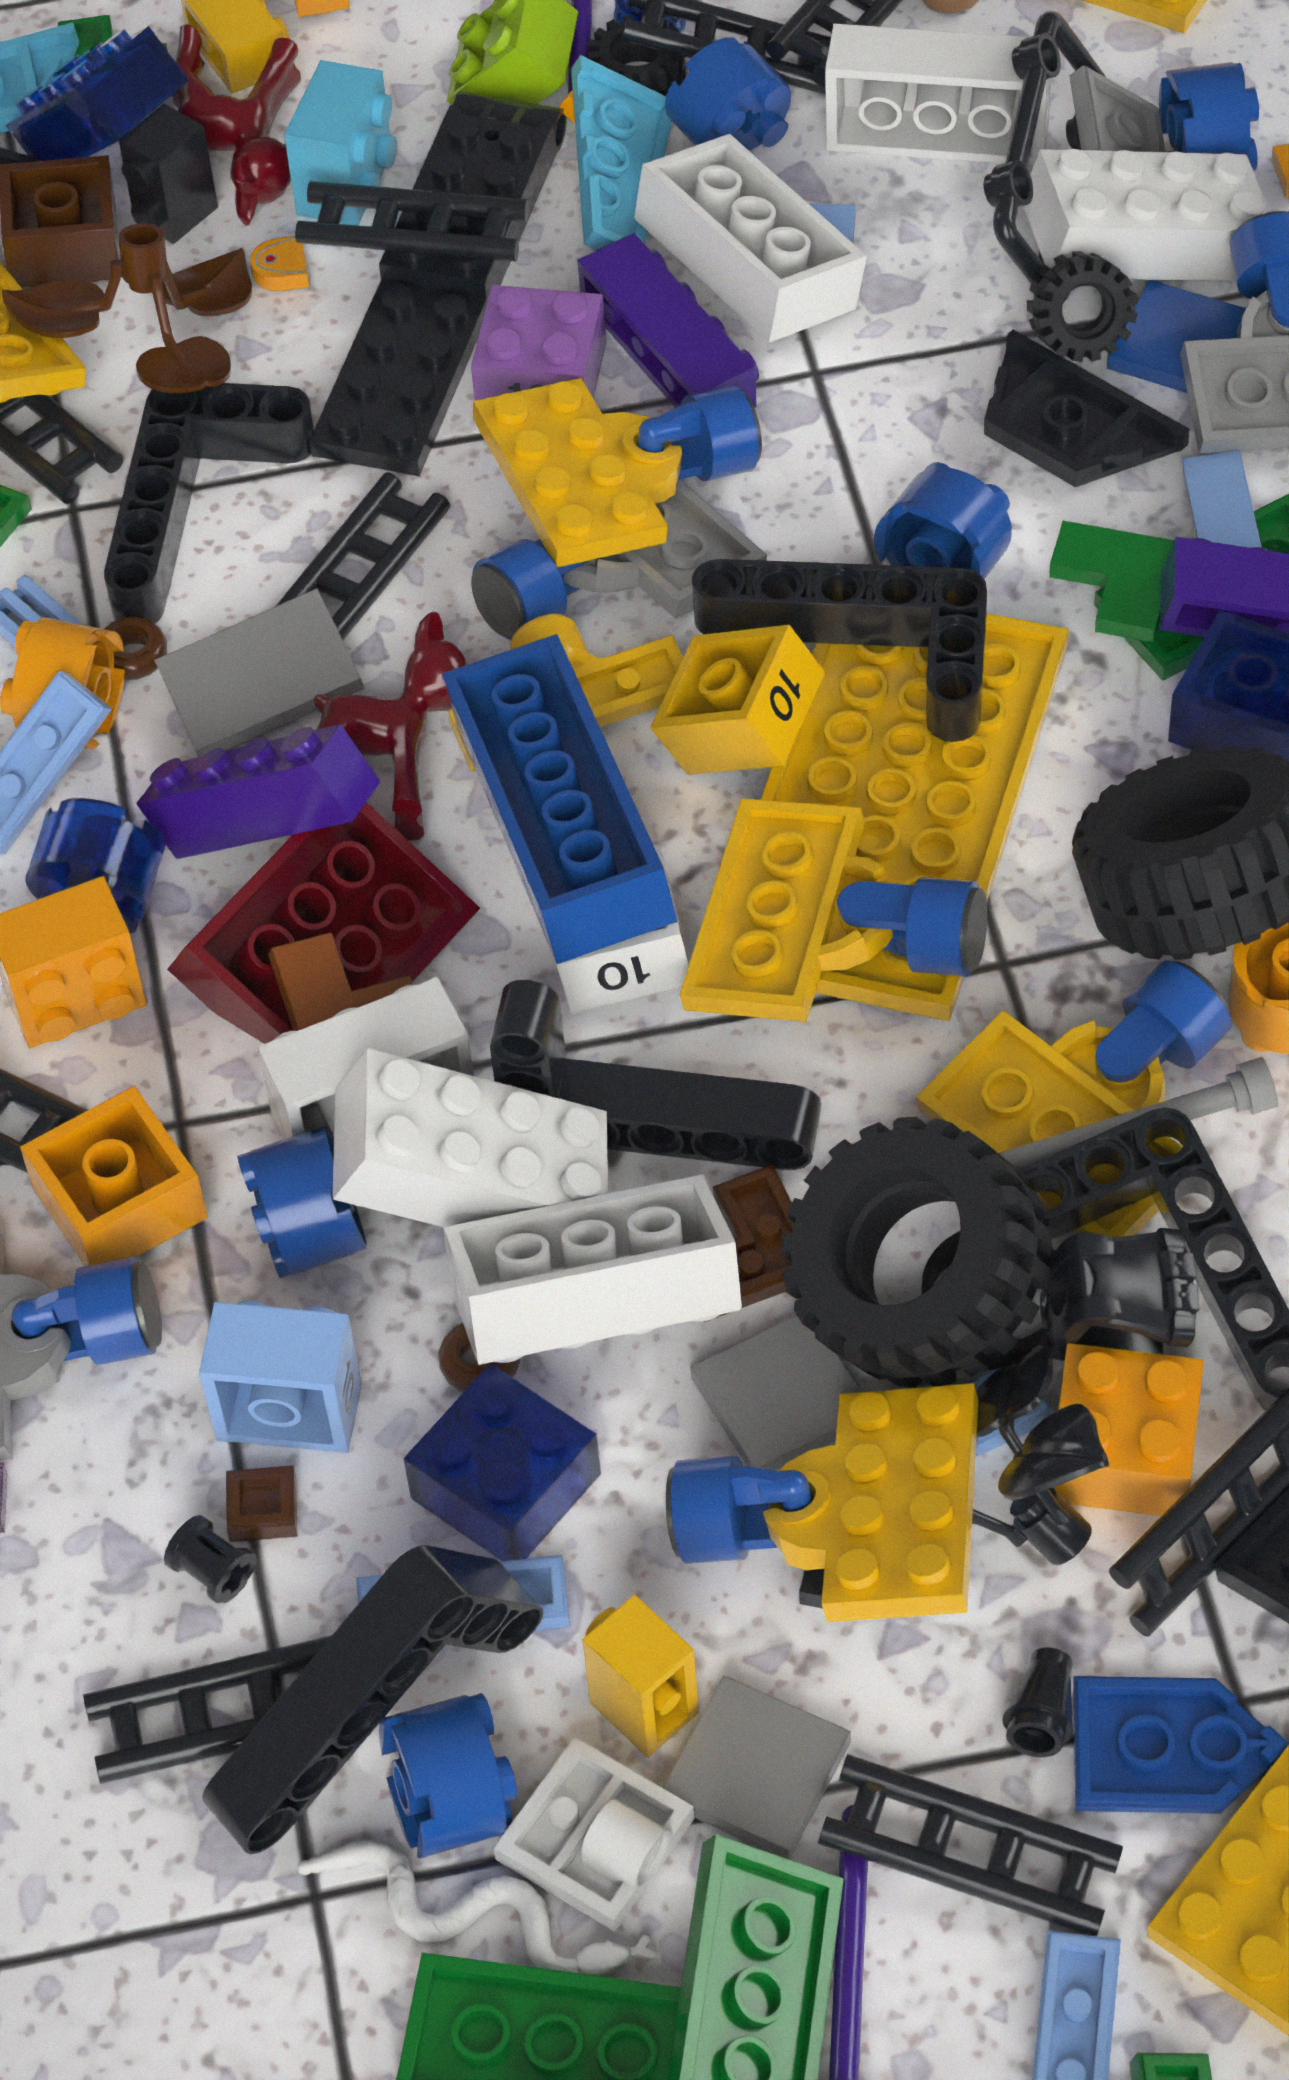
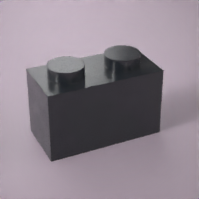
M162 104L118 140L123 161V174L127 181L131 202V215L137 224L148 223L160 227L164 231L165 240L175 244L218 208L203 125L170 106Z

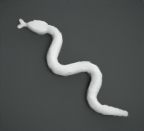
M373 1839L359 1842L351 1841L343 1846L335 1847L331 1851L315 1855L309 1860H303L297 1866L298 1872L301 1875H308L310 1873L356 1867L363 1862L379 1864L386 1873L387 1901L396 1926L418 1941L445 1942L467 1930L493 1906L507 1904L515 1907L520 1914L526 1954L535 1968L609 1977L627 1963L631 1957L641 1956L648 1960H653L656 1956L653 1950L646 1948L651 1941L650 1936L643 1935L637 1945L630 1948L607 1941L606 1943H597L585 1947L576 1955V1958L566 1959L559 1957L552 1948L550 1918L546 1901L528 1882L519 1880L517 1877L493 1876L491 1879L480 1881L447 1910L438 1914L425 1913L419 1909L416 1900L415 1878L408 1858L393 1847L391 1843L374 1841Z

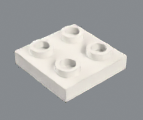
M574 1736L494 1846L495 1859L616 1932L695 1819L694 1806Z

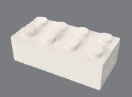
M833 24L825 68L827 151L1004 164L1023 85V80L1017 76L1014 70L1012 52L1015 47L1020 45L1022 40L1029 37ZM1051 78L1046 80L1028 162L1030 166H1034L1039 150L1046 147L1050 113Z
M731 134L642 164L634 219L768 343L856 310L867 255Z
M1040 149L1030 174L1033 183V198L1030 204L1023 206L1043 261L1050 269L1056 266L1053 258L1062 254L1067 258H1072V252L1082 251L1088 256L1094 253L1103 257L1119 268L1129 279L1236 281L1229 247L1231 236L1247 220L1271 212L1247 155L1232 153H1183L1177 151L1133 152L1128 150Z
M367 1048L335 1089L333 1200L446 1227L608 1194L607 1111Z
M703 1174L443 1227L452 1294L478 1365L490 1362H513L524 1355L558 1348L575 1349L591 1341L625 1334L642 1335L658 1327L687 1321H709L715 1319L720 1314L742 1310L736 1243Z

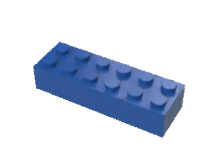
M555 634L443 673V681L458 730L556 964L678 922L663 865L558 635Z

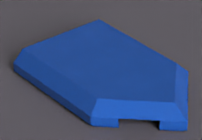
M1073 1677L1076 1811L1221 1814L1276 1762L1289 1745V1742L1271 1726L1264 1727L1238 1704L1237 1696L1216 1678Z

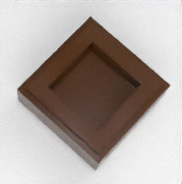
M294 1465L226 1471V1519L229 1542L298 1537L297 1485Z

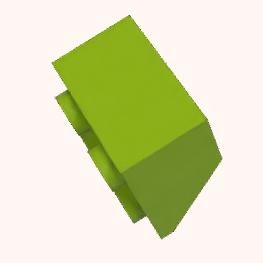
M494 0L493 4L481 14H471L463 22L457 33L459 45L456 59L449 70L451 82L446 101L453 105L458 92L463 91L539 104L564 85L578 10L565 0Z

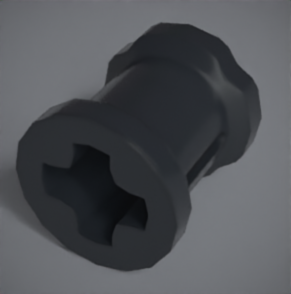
M202 1515L193 1516L175 1532L169 1541L164 1554L165 1565L177 1573L186 1571L206 1586L208 1597L215 1603H227L236 1597L247 1584L256 1566V1555L248 1548L233 1547L213 1532V1523Z

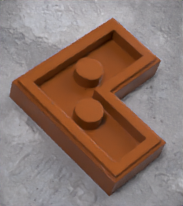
M332 933L273 947L268 953L293 1031H299L330 1019L344 1009L358 1008L389 996L399 988L413 984L411 977L406 976L351 991Z

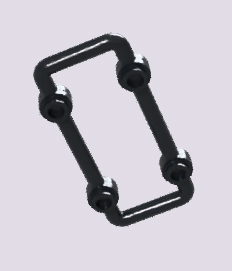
M1047 11L1040 15L1036 22L1034 35L1025 38L1018 47L1013 49V67L1017 76L1023 80L1007 157L1005 163L995 166L992 172L985 176L983 182L986 199L992 207H995L993 229L996 239L1030 284L1032 281L1038 284L1041 282L1044 276L1038 271L1045 263L1040 250L1037 256L1017 230L1016 217L1018 207L1030 204L1033 198V183L1027 166L1046 80L1058 76L1060 72L1061 59L1059 50L1074 71L1084 65L1106 77L1066 20L1054 11ZM1074 115L1066 123V137L1072 149L1081 150L1076 115Z

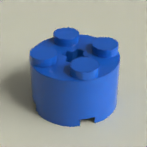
M726 37L707 45L692 56L684 65L690 73L681 86L673 81L667 92L665 100L666 114L694 146L731 134L750 151L761 144L765 147L774 146L785 136L788 130V123L784 119L791 103L790 87L745 40L743 44L739 43L734 37Z
M1227 62L1167 70L1165 72L1167 77L1161 78L1159 86V116L1162 133H1168L1171 147L1174 150L1166 152L1247 155L1251 167L1255 171L1258 164L1256 143L1250 135V122L1258 121L1259 101L1254 87L1245 88L1242 64Z
M931 463L924 471L915 476L877 524L874 533L875 552L880 563L886 558L890 565L965 568L977 572L985 580L1007 551L1011 542L1012 526L1007 512L1010 507V501L1007 494L996 485L985 484L973 475L950 468L944 463Z
M326 1126L294 1135L237 1156L249 1192L254 1191L257 1205L251 1206L257 1230L263 1244L268 1243L279 1278L294 1275L367 1249L366 1237L357 1206L333 1200L334 1142Z
M482 1693L469 1697L461 1695L380 1719L379 1741L382 1756L393 1752L396 1754V1759L392 1761L393 1776L386 1777L391 1799L405 1839L411 1849L418 1847L417 1857L419 1859L501 1836L512 1823V1814L508 1800L517 1798L516 1781L508 1758L505 1755L497 1758L494 1756L488 1737L494 1734L493 1717L488 1701Z

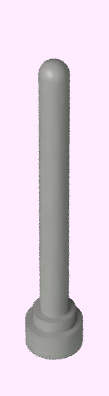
M1259 1057L1237 1064L1236 1072L1225 1075L1226 1082L1009 1149L999 1154L1021 1172L1031 1164L1154 1109L1163 1107L1176 1109L1184 1113L1189 1120L1232 1107L1237 1112L1248 1109L1253 1115L1278 1107L1277 1093L1269 1068L1264 1058Z

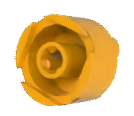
M46 617L36 622L23 621L18 628L15 640V650L18 658L14 676L6 680L1 691L0 707L2 713L12 715L15 728L17 729L58 671H66L112 708L111 712L84 747L91 750L96 749L100 744L93 738L97 732L109 733L121 702L125 670L114 668V651L124 653L120 635L115 631Z
M1289 922L1277 930L1273 928L1261 933L1260 939L1244 945L1243 942L1234 945L1228 1006L1231 1011V1018L1241 1032L1242 1041L1247 1047L1255 1051L1264 1052L1269 1050L1289 1055Z

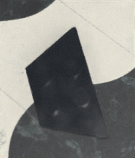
M1013 329L1008 333L1002 366L998 367L994 382V394L989 399L984 417V435L1074 487L1181 451L1188 446L1190 431L1188 427Z

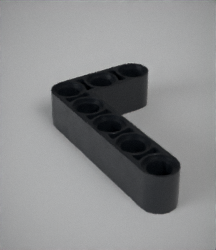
M224 383L217 387L206 386L202 390L187 393H165L153 389L149 392L104 569L105 584L115 621L124 617H141L151 620L156 624L162 618L200 459L297 463L311 455L309 440L314 431L310 399L305 392L290 386Z
M739 559L709 560L694 570L692 576L693 613L695 626L700 633L705 635L790 625L803 643L929 647L926 679L927 728L935 737L949 742L964 741L978 731L981 723L987 585L983 577L977 572L970 569L953 567Z
M531 980L513 981L503 988L490 1043L494 1081L607 1111V1150L762 1168L772 1164L775 1169L797 1170L805 1168L811 1163L822 1106L820 1097L812 1090L787 1083L566 1059L561 1006L557 993L550 987Z
M1165 1107L1151 1110L1031 1164L1021 1171L1022 1175L1028 1180V1187L1035 1193L1051 1191L1062 1199L1059 1206L1053 1210L1046 1211L1044 1219L1040 1221L1051 1230L1052 1239L1152 1195L1168 1228L1183 1231L1187 1252L1193 1253L1197 1275L1195 1281L1256 1401L1266 1411L1285 1392L1272 1387L1266 1380V1376L1275 1368L1289 1367V1309L1193 1123L1184 1113ZM1160 1137H1172L1183 1146L1178 1153L1168 1157L1158 1156L1148 1148L1152 1141ZM1111 1164L1119 1168L1122 1175L1113 1183L1099 1184L1091 1180L1088 1173L1097 1165ZM1197 1193L1207 1197L1212 1202V1205L1204 1213L1189 1214L1181 1210L1177 1203L1183 1196ZM1225 1250L1238 1255L1242 1263L1234 1271L1225 1273L1212 1269L1206 1260L1213 1253ZM1255 1308L1268 1313L1272 1318V1323L1264 1330L1249 1331L1241 1327L1236 1318L1244 1310Z
M420 1545L408 1550L385 1571L212 1777L204 1789L202 1795L203 1802L246 1853L250 1855L257 1854L270 1848L290 1830L377 1727L380 1719L388 1714L445 1645L494 1653H506L526 1641L536 1630L542 1620L543 1609L496 1559L429 1545Z

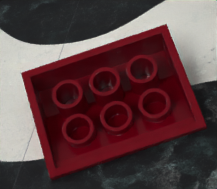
M366 802L352 822L293 834L185 946L167 970L212 1012L265 1044L273 1041L277 1036L285 1032L293 1031L268 956L273 947L332 933L351 991L410 976L413 982L479 911L480 907Z

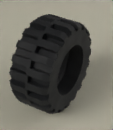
M1223 746L1221 750L1209 751L1207 748L1192 750L1189 755L1175 759L1172 755L1156 761L1157 765L1146 770L1139 768L1125 775V781L1119 785L1111 784L1100 793L1097 803L1090 802L1083 811L1071 842L1073 846L1072 855L1097 929L1103 937L1121 950L1132 955L1138 952L1143 957L1160 960L1163 955H1171L1175 960L1192 959L1193 955L1197 953L1208 952L1210 956L1226 952V947L1243 942L1244 945L1260 939L1261 933L1270 928L1277 930L1289 922V761L1279 754L1272 755L1266 749L1257 747L1244 751L1240 746Z
M915 1116L897 1118L893 1121V1130L888 1129L881 1122L865 1127L859 1131L861 1140L851 1144L844 1139L829 1150L828 1153L833 1159L822 1170L816 1165L804 1179L809 1188L803 1199L794 1198L787 1218L794 1222L792 1233H784L782 1236L781 1256L792 1263L791 1267L784 1268L782 1276L786 1293L797 1299L793 1310L801 1323L815 1333V1339L849 1363L878 1380L886 1378L897 1386L916 1388L922 1384V1380L931 1386L953 1384L957 1380L955 1371L958 1370L972 1377L989 1367L990 1364L986 1357L995 1350L1005 1355L1018 1342V1339L1012 1334L1020 1323L1025 1321L1031 1325L1040 1309V1306L1033 1302V1298L1037 1289L1045 1290L1048 1288L1051 1268L1041 1261V1256L1050 1254L1053 1249L1051 1230L1040 1222L1044 1219L1046 1211L1039 1196L1028 1187V1180L1016 1167L970 1131L963 1132L951 1122L934 1118L926 1124ZM941 1201L956 1202L960 1216V1240L955 1257L947 1272L931 1289L915 1299L900 1304L880 1305L875 1293L873 1274L878 1250L887 1233L902 1217L918 1207Z

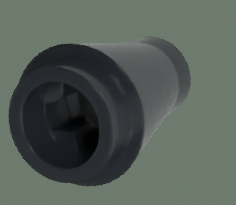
M1043 1647L1036 1649L1032 1653L1029 1667L1003 1714L1002 1722L1007 1730L1006 1738L1008 1743L1025 1755L1032 1757L1056 1755L1061 1751L1063 1744L1072 1737L1071 1671L1073 1661L1062 1650Z

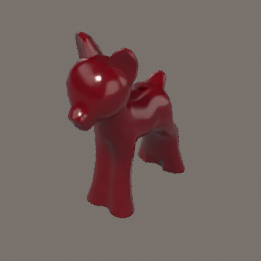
M188 24L182 25L179 31L177 57L171 80L173 103L178 108V112L204 126L208 150H236L233 154L230 168L231 179L236 188V213L240 221L245 226H249L256 205L273 202L284 194L291 182L286 144L277 139L269 138V134L281 105L301 81L300 71L294 63L298 56V46L289 38L275 39L266 65L246 99L239 100L226 95L214 96L213 92L200 80L205 65L199 53L202 45L201 37L193 26Z
M434 611L427 614L419 623L415 634L414 651L410 654L405 668L403 693L397 698L390 700L375 696L340 695L330 699L322 694H317L314 697V704L322 714L317 729L341 724L362 755L381 756L387 754L392 756L394 765L392 811L395 812L394 828L408 841L420 840L424 837L425 833L419 793L418 764L425 737L427 714L432 711H448L452 709L442 674L467 665L466 659L458 647L444 640L443 624L440 615Z

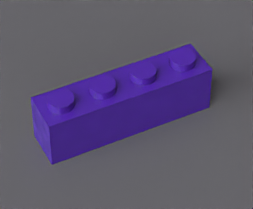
M633 233L577 260L580 292L603 294L606 330L675 408L681 406L683 398L687 395L729 386L739 387L749 396L754 408L757 407L756 381L759 380V370L754 358L747 350L743 349L740 351L728 337L725 327L716 316L710 317L698 304L690 286L685 282L679 283L668 271L663 257L657 250L653 249L650 251L640 238Z
M1176 536L1161 570L1160 630L1289 650V554L1274 552L1261 547L1248 548L1211 542L1203 538L1190 539Z
M341 724L313 730L311 727H305L287 737L270 741L264 737L258 738L244 747L224 751L223 748H216L201 757L181 761L179 758L170 759L153 771L149 778L151 784L137 801L136 805L174 857L181 859L352 822L380 784V780Z

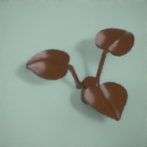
M148 223L127 226L119 233L121 259L110 261L111 276L105 294L96 284L81 279L52 281L18 291L2 289L3 302L16 322L35 334L49 338H69L95 330L100 324L99 312L108 311L112 307L121 277L129 284V288L132 291L141 294L153 293L165 347L152 348L142 353L136 362V372L139 380L145 386L165 393H187L202 390L206 386L217 387L224 384L231 374L230 356L226 349L217 341L205 336H196L176 343L172 334L166 304L174 306L177 310H183L188 307L191 312L199 316H218L239 310L250 301L252 296V283L246 266L245 253L242 248L172 274L166 258L164 231L160 227Z

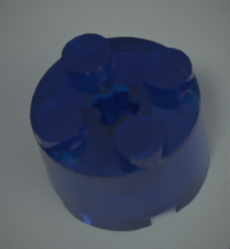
M87 798L63 800L58 811L53 812L50 807L45 814L26 873V885L36 899H40L104 876L129 930V934L134 933L137 930L139 920L144 917L166 847L164 837L146 819L142 829L126 821L125 818L128 810L116 804Z

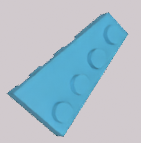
M580 55L571 68L584 245L599 250L633 233L645 244L648 231L634 219L642 164L659 159L665 155L672 123L665 111L666 96Z

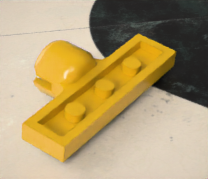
M562 614L543 615L527 622L514 633L510 645L512 650L557 634L599 727L659 708L683 659L673 635L608 657L596 658L588 652L574 620ZM452 709L448 710L449 724L470 772L474 771L475 768L458 730Z

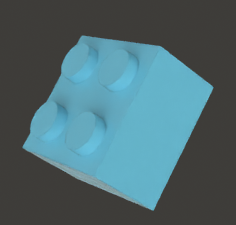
M320 60L284 133L296 215L315 219L319 217L322 204H310L307 201V188L310 181L380 187V178L385 168L390 169L393 166L397 153V139L395 136L390 135L389 121L392 112V98L390 95L385 94L382 70ZM344 207L340 223L359 225L366 208Z

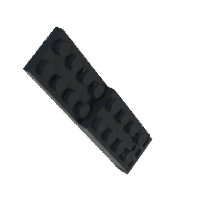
M463 91L458 92L453 105H450L412 189L528 199L529 215L527 221L508 220L503 237L520 241L554 158L562 147L567 124L564 109ZM402 211L394 229L426 231L431 214ZM453 216L449 233L481 236L485 218ZM384 251L379 262L381 281L309 440L311 455L313 457L420 477L478 340L491 286H501L511 261Z

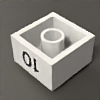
M660 844L654 845V848L665 871L678 922L556 964L571 1014L682 987L689 961Z

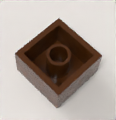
M109 155L0 165L2 244L7 271L20 287H34L43 283L67 279H81L89 282L109 280L111 276L110 261L119 259L116 203Z

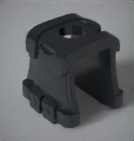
M1159 1228L1156 1232L1123 1237H1107L1098 1233L1082 1232L1065 1239L1044 1262L1051 1268L1048 1288L1040 1293V1315L1043 1328L1049 1330L1047 1345L1052 1359L1065 1361L1067 1343L1163 1354V1343H1166L1167 1346L1188 1348L1193 1342L1196 1314L1200 1310L1198 1285L1194 1284V1280L1197 1278L1193 1253L1187 1252L1182 1230Z

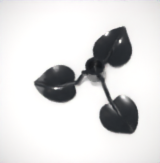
M1037 1345L1024 1356L1007 1363L995 1371L976 1390L979 1401L977 1437L986 1436L999 1427L1001 1436L1014 1454L1013 1460L1004 1469L998 1481L1000 1493L1006 1499L1013 1500L1010 1506V1513L1014 1517V1521L1010 1525L973 1509L972 1524L1005 1536L1015 1547H1020L1028 1540L1051 1564L1061 1565L1073 1559L1085 1547L1090 1539L1092 1527L1053 1487L1098 1469L1108 1467L1109 1461L1099 1439L1096 1419L1082 1404L1066 1406L1046 1417L1030 1431L1023 1444L1016 1435L1014 1419L1034 1410L1043 1400L1052 1381L1053 1360L1051 1354L1044 1346Z

